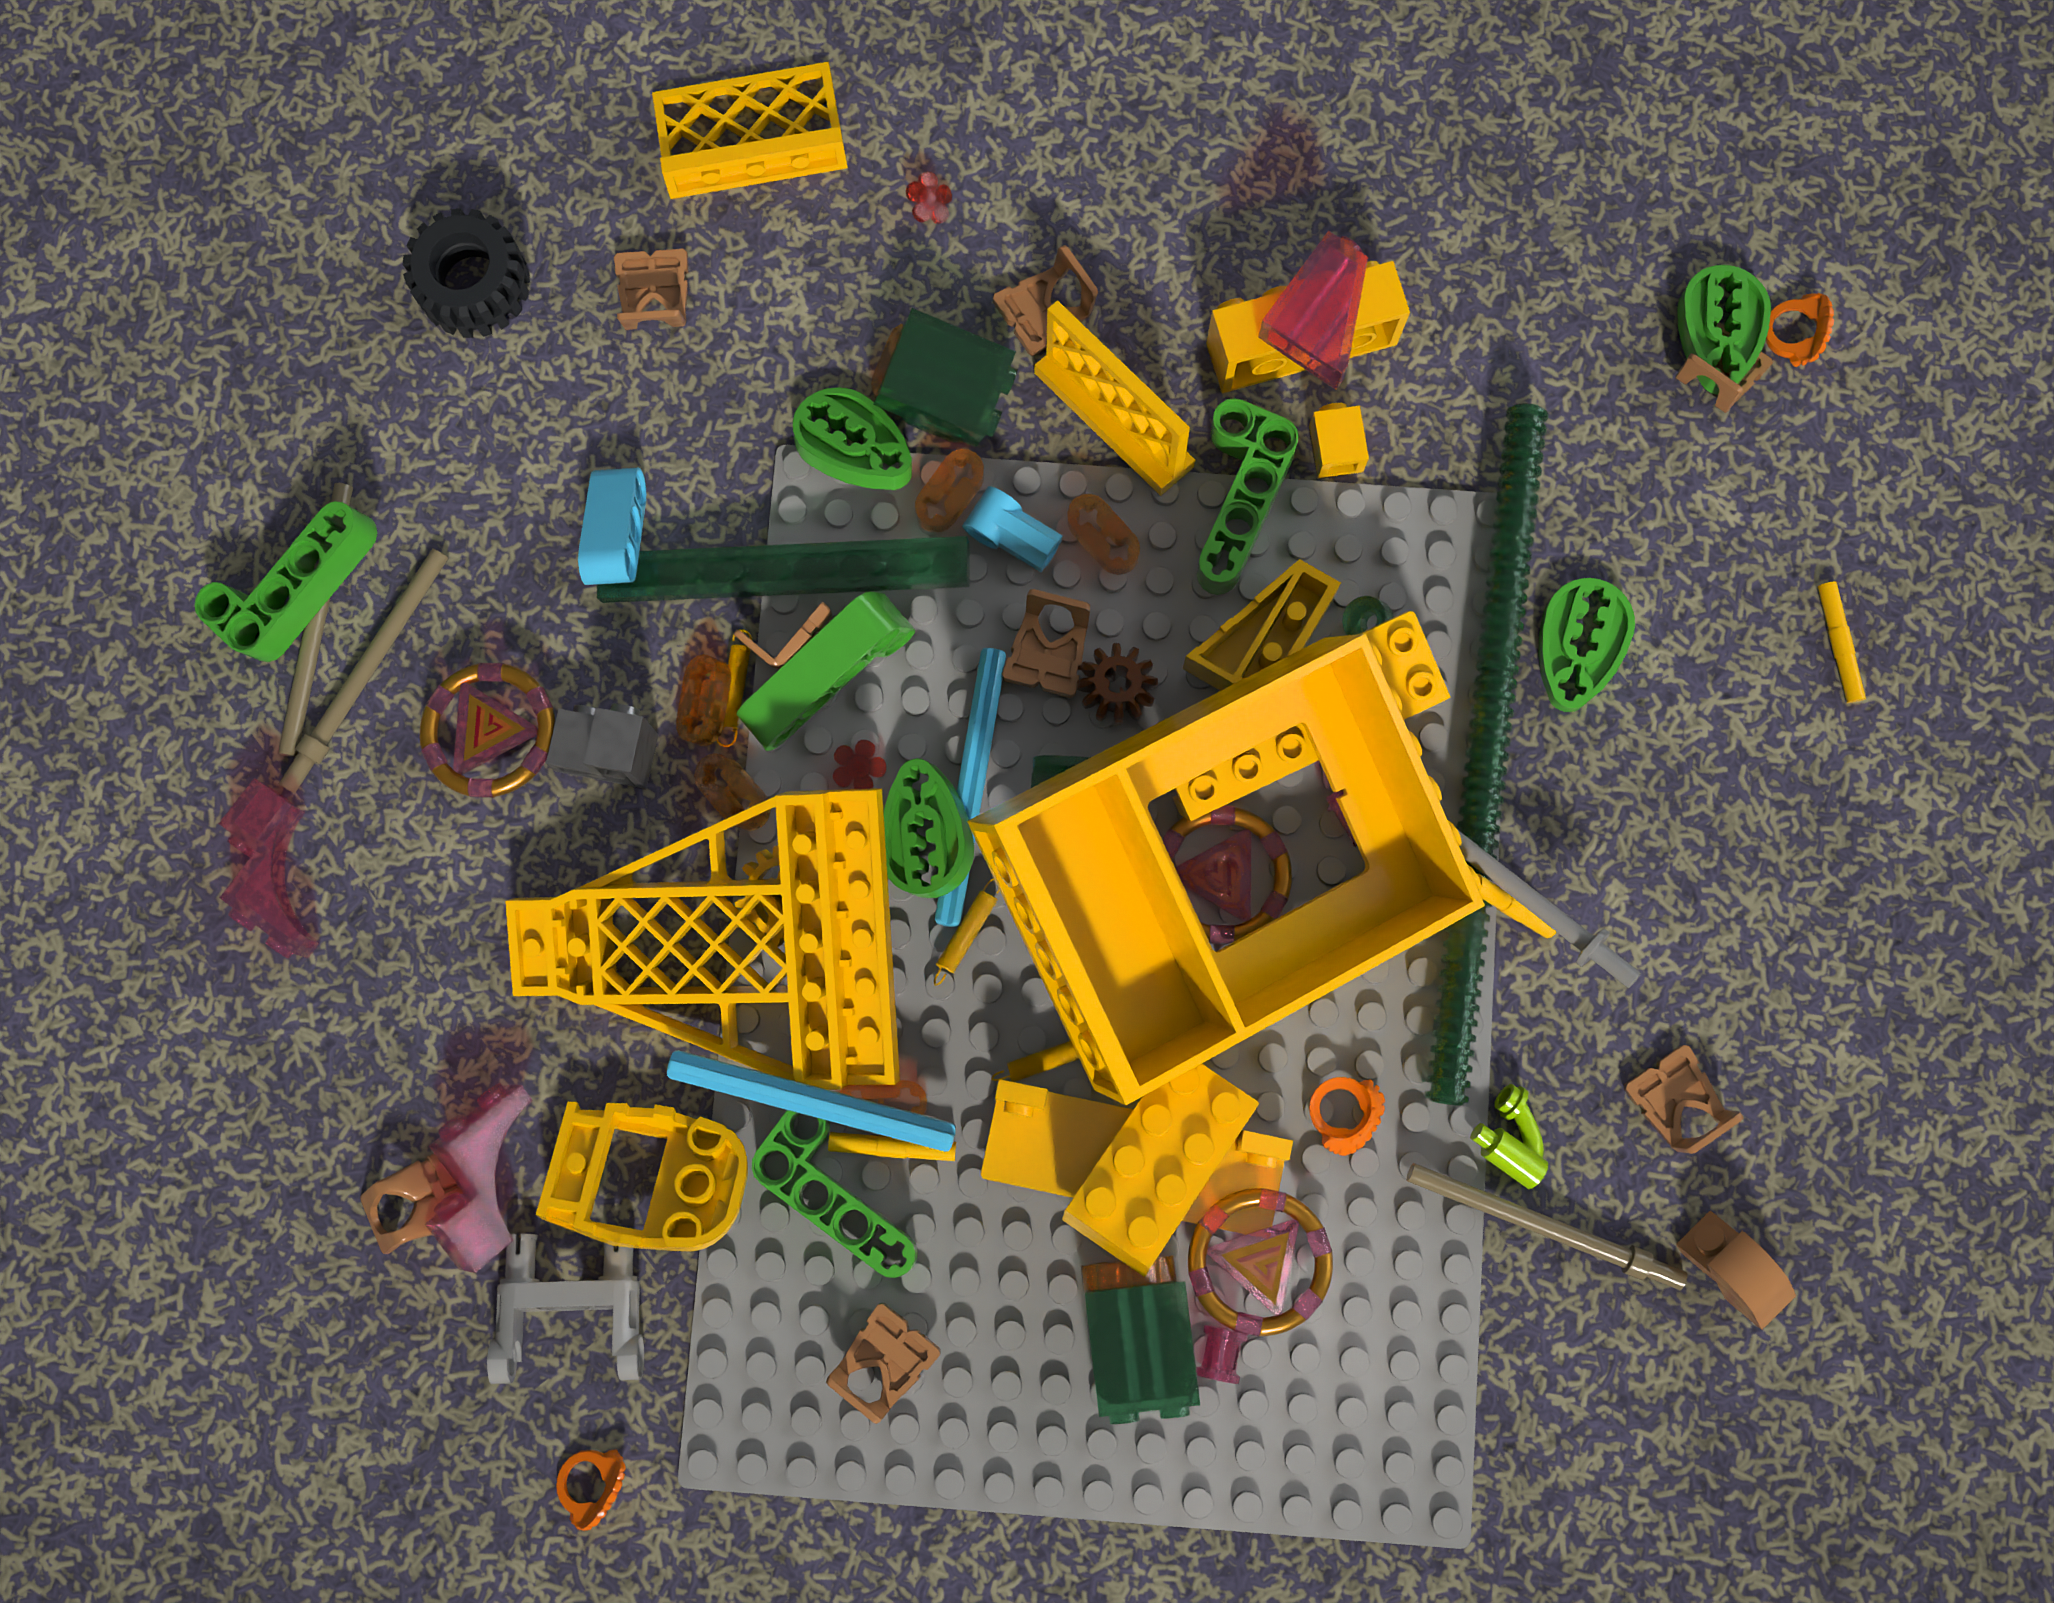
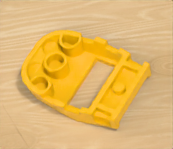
M567 1102L536 1215L547 1222L612 1246L691 1252L702 1250L719 1241L729 1231L737 1218L748 1177L746 1151L738 1136L723 1124L703 1117L695 1119L676 1113L674 1107L655 1104L654 1108L629 1107L627 1103H606L605 1110H581L578 1102ZM614 1129L667 1139L643 1230L593 1222L590 1219Z

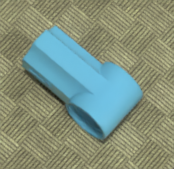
M988 486L962 525L963 529L983 545L992 549L1000 547L1017 559L1042 572L1056 554L1063 536L1023 512L1021 505L1011 496L995 487Z

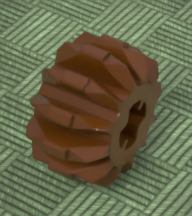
M1113 643L1111 657H1108L1101 648H1097L1094 650L1093 655L1097 664L1086 661L1082 663L1081 671L1087 678L1077 681V690L1089 693L1082 699V706L1085 709L1092 708L1097 704L1100 705L1096 712V719L1098 721H1103L1108 711L1114 712L1115 725H1122L1123 711L1127 710L1131 718L1138 720L1142 715L1138 704L1152 707L1155 698L1147 691L1158 687V678L1146 676L1153 668V663L1150 659L1138 664L1135 663L1139 655L1138 648L1132 647L1127 657L1120 656V644ZM1116 676L1124 677L1127 690L1124 691L1120 687L1119 693L1110 691V681L1108 678L1111 677L1115 681Z

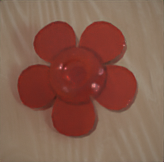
M921 173L918 181L909 183L905 191L910 201L917 202L913 206L912 214L921 223L931 218L935 224H941L949 217L946 204L952 201L951 190L944 184L938 186V179L934 173Z
M858 741L855 746L856 754L847 745H841L836 749L834 760L837 764L844 766L837 768L833 772V779L839 787H848L853 782L854 789H873L874 783L870 776L880 778L885 775L887 769L886 762L880 757L872 758L876 748L871 741Z

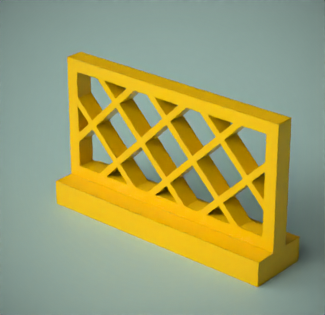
M829 62L652 92L661 151V169L670 199L848 168ZM823 79L824 86L813 99L797 91L803 81ZM772 87L780 92L769 107L753 99L760 88ZM727 94L736 100L724 115L709 107L716 96ZM789 99L805 107L794 122L778 113ZM825 101H827V107H828V108H826L825 106H823V103H824ZM684 102L691 109L680 122H677L665 114L664 105ZM745 107L761 115L749 130L734 121ZM701 114L716 122L715 126L705 137L689 129ZM814 114L826 119L831 124V128L808 131L803 127ZM771 121L786 130L781 137L764 139L759 136ZM668 128L672 130V132L669 135ZM726 129L742 137L736 145L719 147L714 144ZM682 137L697 145L690 153L671 155V149Z
M1058 300L1047 309L1046 356L1034 365V374L1147 484L1162 496L1194 468L1195 459L1187 452L1190 427Z

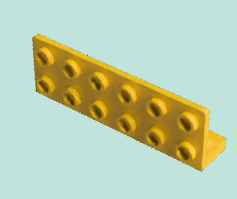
M1406 611L1359 633L1366 634L1367 638L1378 648L1382 657L1380 668L1388 685L1393 687L1400 697L1402 703V711L1400 713L1403 720L1451 698L1416 614L1413 611ZM1299 723L1176 787L1177 795L1172 798L1179 814L1192 821L1319 761L1304 726Z
M999 1079L981 1177L986 1180L1074 1198L1134 1109L1053 1093L1045 1088ZM1245 1130L1241 1131L1182 1221L1194 1224L1200 1223L1203 1226L1265 1239L1269 1238L1284 1161L1290 1160L1293 1140ZM1262 1188L1258 1207L1242 1209L1227 1216L1215 1205L1219 1200L1232 1193L1245 1189Z

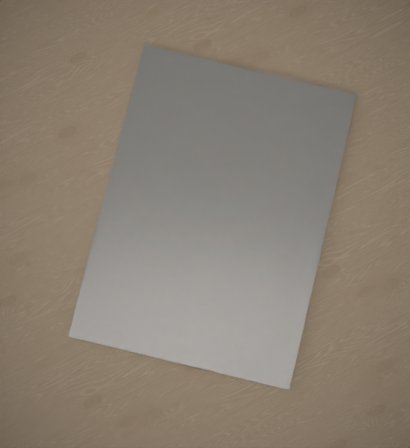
M781 445L777 448L757 645L774 659L822 602L830 608L832 618H834L851 601L869 591L884 593L916 631L912 638L895 653L888 657H875L801 728L777 748L766 751L749 731L742 811L787 791L882 788L884 812L889 791L900 767L905 762L916 758L924 759L938 767L957 791L981 650L983 648L1002 650L1006 654V660L1007 657L1012 656L1011 647L1026 612V599L1030 589L1087 602L1090 604V616L1084 642L1082 663L1086 661L1097 664L1093 656L1094 650L1097 648H1101L1108 657H1111L1113 643L1120 644V656L1127 657L1132 647L1138 648L1139 655L1135 663L1138 664L1150 659L1153 663V668L1146 676L1158 678V687L1147 691L1155 698L1152 707L1138 704L1142 713L1141 718L1138 720L1131 718L1127 710L1123 711L1122 725H1115L1114 712L1108 711L1106 718L1103 721H1098L1096 719V712L1100 706L1099 704L1088 709L1082 706V699L1089 694L1087 692L1076 690L1075 696L1068 698L1045 692L1041 689L1040 685L1035 688H1029L1002 680L980 814L1219 692L1220 690L1182 669L1185 656L1219 630L1221 625L1231 617L1233 618L1253 601L1255 596L1296 561L1301 559L1341 582L1334 599L1305 647L1325 637L1362 633L1406 611H1413L1416 614L1451 698L1405 719L1404 722L1407 729L1416 736L1421 745L1422 756L1420 759L1427 774L1435 780L1442 794L1440 804L1447 820L1452 822L1460 832L1497 861L1499 860L1513 500L1508 494L1284 479L1237 584L1226 594L1215 595L1205 591L1199 584L1197 578L1198 564L1203 547L1236 475L1188 472L1160 496L1132 468L910 453L912 457V478L909 483L897 490H885L852 485L827 476L807 464L799 455L795 445ZM896 462L894 465H892L893 467L899 469V463ZM883 463L884 470H887L889 467H891ZM1252 478L1245 482L1246 487L1254 493H1263L1269 489L1267 483L1259 478ZM988 486L1005 492L1021 505L1023 512L1063 536L1056 554L1042 572L1017 559L1000 547L992 549L983 545L963 529L962 525ZM1233 519L1226 523V527L1233 534L1242 535L1250 531L1249 525L1241 519ZM1223 549L1216 567H1212V573L1220 575L1222 570L1226 569L1230 552ZM1045 605L1038 617L1041 630L1049 642L1060 639L1074 627L1071 612L1058 605ZM757 654L753 694L779 670L768 665ZM1077 670V675H1080L1079 680L1087 678L1081 670ZM1116 676L1115 681L1111 677L1108 678L1110 681V691L1119 693L1120 687L1124 691L1127 690L1124 677ZM1316 761L1211 811V824L1196 829L1184 839L1169 830L1183 817L1179 814L1172 798L1177 795L1176 790L1173 789L1149 802L1148 810L1169 856L1172 857L1174 867L1200 922L1210 925V945L1214 951H1218L1233 943L1234 925L1248 921L1260 911L1277 919L1364 871L1365 862L1336 798L1344 794L1343 790L1338 792L1332 791L1320 761ZM920 773L919 781L914 782L912 787L921 792V784L927 782L929 777ZM776 807L740 823L735 880L749 879V876L742 869L744 864L751 861L758 863L756 853L764 849L773 853V847L778 845ZM1234 808H1241L1258 815L1271 825L1276 832L1260 840L1249 830L1234 825ZM924 818V826L917 828V834L926 838V830L933 828V822ZM976 840L962 919L969 907H971L970 905H972L974 899H976L975 897H977L979 891H983L988 881L994 878ZM927 842L926 849L919 852V857L928 861V854L935 851L936 846ZM1240 842V911L1183 878L1180 874ZM1286 852L1289 854L1292 866V885L1288 900L1281 898L1272 891L1275 876L1273 860ZM1466 861V863L1474 869L1476 874H1480L1486 879H1488L1485 875H1483L1480 871H1478L1476 868H1474L1471 864H1469ZM929 864V872L922 874V880L931 884V877L938 874V869ZM780 865L771 868L765 874L764 879H777ZM888 878L900 1081L895 1085H847L842 1090L830 1091L953 1123L956 1125L953 1142H957L955 1161L905 1159L829 1152V1134L810 1160V1162L909 1235L915 1242L918 1255L914 1267L905 1275L896 1278L885 1277L777 1197L754 1177L751 1168L755 1152L787 1110L715 1091L712 1121L723 1124L741 1140L747 1156L748 1177L739 1213L729 1231L715 1244L699 1250L678 1469L679 1484L683 1488L1455 1549L1466 1548L1471 1540L1484 1212L1406 1181L1411 1165L1416 1163L1485 1191L1486 1159L1481 1156V1146L1471 1140L1470 1136L1478 1124L1483 1123L1488 1127L1496 907L1483 900L1484 907L1202 1063L1260 1102L1242 1131L1245 1130L1293 1140L1290 1160L1284 1161L1271 1235L1267 1238L1270 1239L1289 1232L1275 1305L1221 1256L1222 1254L1267 1240L1265 1238L1203 1226L1212 1234L1207 1248L1206 1267L1188 1272V1250L1197 1224L1181 1221L1146 1276L1143 1277L1062 1220L1064 1211L1073 1198L986 1180L981 1177L998 1081H993L991 1077L1003 1070L1004 1073L996 1075L994 1079L1010 1075L1007 1066L1008 1062L1021 1059V1057L1023 1058L1033 1053L1035 1054V1052L1044 1051V1049L1046 1050L1056 1045L1058 1046L1060 1043H1067L1070 1038L1001 892L996 893L999 888L995 880L988 884L985 892L997 898V903H995L987 920H985L986 922H984L982 928H980L981 930L975 936L976 938H974L966 955H964L965 957L959 963L960 965L955 969L956 971L951 973L942 967L936 979V984L941 981L944 974H946V977L941 984L935 986L934 978L940 969L936 963L958 927H948L936 923L935 913L938 897L921 898L895 886ZM745 895L733 896V905L735 906L734 902L744 898ZM739 926L729 936V946L743 960L757 945ZM785 941L783 945L778 947L783 953H785ZM764 950L750 964L767 983H770L783 969ZM728 961L725 981L735 970ZM741 974L732 986L753 985ZM787 975L778 985H787ZM789 1002L736 1003L739 1045L793 1066ZM721 1022V1030H720V1037H721V1038H723V1037H722V1022ZM718 1054V1061L759 1071ZM1080 1059L1048 1071L1046 1070V1072L1037 1073V1075L1021 1079V1081H1016V1083L1045 1088L1053 1093L1134 1109L1141 1099L1139 1098L1128 1105H1124L1095 1091ZM1009 1077V1078H1006V1079H1003V1080L1011 1081L1010 1077ZM1335 1077H1347L1358 1082L1371 1079L1374 1082V1086H1379L1378 1092H1382L1385 1098V1103L1383 1104L1385 1111L1380 1116V1125H1377L1376 1131L1372 1132L1371 1139L1366 1141L1361 1149H1356V1152L1353 1154L1350 1153L1346 1156L1333 1154V1151H1328L1329 1148L1323 1147L1322 1134L1317 1131L1311 1121L1309 1106L1313 1093L1323 1082ZM1337 1089L1327 1093L1320 1104V1114L1323 1120L1335 1128L1354 1129L1361 1122L1364 1115L1357 1098L1346 1090ZM800 1114L794 1122L795 1134L803 1140L812 1138L819 1128V1122L816 1117ZM830 1121V1132L880 1135ZM776 1151L766 1158L764 1163L766 1174L774 1180H778L786 1175L789 1169V1162L784 1153ZM815 1180L805 1187L803 1199L806 1205L817 1210L826 1204L828 1190L822 1182ZM1285 1195H1291L1305 1204L1317 1216L1324 1228L1306 1233L1295 1219L1282 1212ZM852 1210L844 1216L842 1228L848 1237L859 1239L866 1233L868 1221L862 1212ZM879 1225L875 1238L866 1244L863 1249L870 1254L872 1246L877 1245L886 1252L887 1258L884 1263L888 1267L895 1263L904 1265L907 1260L902 1255L905 1246L901 1242L890 1246L879 1239L881 1235L886 1233V1229ZM1332 1251V1278L1327 1294L1322 1301L1308 1289L1314 1274V1257ZM1215 1291L1226 1305L1238 1312L1235 1330L1229 1329L1215 1320L1204 1309L1197 1296ZM879 1303H886L908 1321L909 1330H919L941 1349V1354L928 1370H922L920 1379L898 1399L881 1422L875 1424L830 1388L826 1380L845 1357L859 1331L862 1328H866L868 1325L866 1320ZM1294 1308L1306 1319L1301 1325L1287 1332L1277 1335L1259 1336L1262 1317L1279 1315ZM880 1367L862 1368L850 1373L847 1385L849 1389L867 1403L878 1401L881 1397L882 1375Z

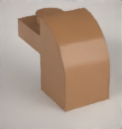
M1711 1210L1676 1243L1679 1251L1717 1283L1724 1298L1761 1330L1796 1297L1788 1277L1771 1256L1743 1230L1738 1233Z

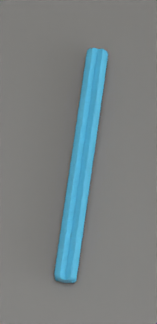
M983 648L981 650L957 786V793L963 802L969 820L980 814L1003 680L1002 672L1006 662L1005 652L994 648ZM969 873L956 889L944 896L938 897L935 913L937 924L958 927L961 923Z
M679 1050L672 1053L667 1066V1076L672 1080L944 1152L951 1149L956 1133V1125L951 1122Z

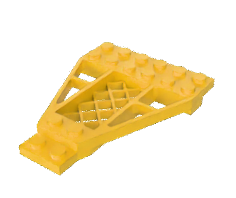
M882 788L787 791L558 897L512 898L505 901L513 996H560L580 1005H595L764 1073L826 1090H842L847 1085H895L900 1081ZM776 807L780 879L732 880L728 876L726 869L724 831ZM705 839L709 840L710 881L636 883L633 881L632 876L636 871ZM754 895L741 911L725 897ZM771 895H781L782 905ZM707 896L694 912L679 898ZM661 897L648 913L633 899ZM760 901L779 918L778 922L766 935L747 918V915ZM713 902L732 919L719 936L700 918ZM666 904L671 906L686 921L673 937L654 919ZM621 905L639 921V924L627 937L613 925V914ZM738 926L757 943L756 947L744 960L725 942ZM691 927L710 944V947L698 960L679 943ZM783 927L785 953L771 941ZM645 929L651 932L664 945L652 961L633 944ZM762 950L783 968L770 983H767L750 966ZM716 951L735 968L734 972L723 984L704 967L705 963ZM670 952L689 969L677 984L658 968L659 964ZM624 953L643 970L631 985L617 973L616 962ZM742 974L753 986L732 985ZM787 975V985H778ZM650 976L660 987L640 986ZM694 976L706 985L702 987H685ZM789 1002L793 1066L739 1045L736 1003ZM718 1003L721 1009L723 1038L647 1009L642 1004Z

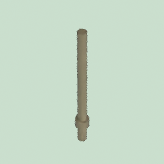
M335 483L331 502H343L350 506L353 487L344 483ZM330 598L303 631L278 750L280 755L296 757L298 754L295 748L301 741Z
M432 548L310 736L305 734L295 748L299 753L278 783L279 785L295 794L315 762L321 764L330 750L327 747L328 742L449 559L447 556Z
M1413 1163L1408 1171L1406 1181L1618 1265L1622 1267L1624 1274L1639 1280H1644L1648 1277L1678 1290H1682L1687 1281L1686 1271L1653 1259V1253L1634 1245L1628 1249L1416 1163Z

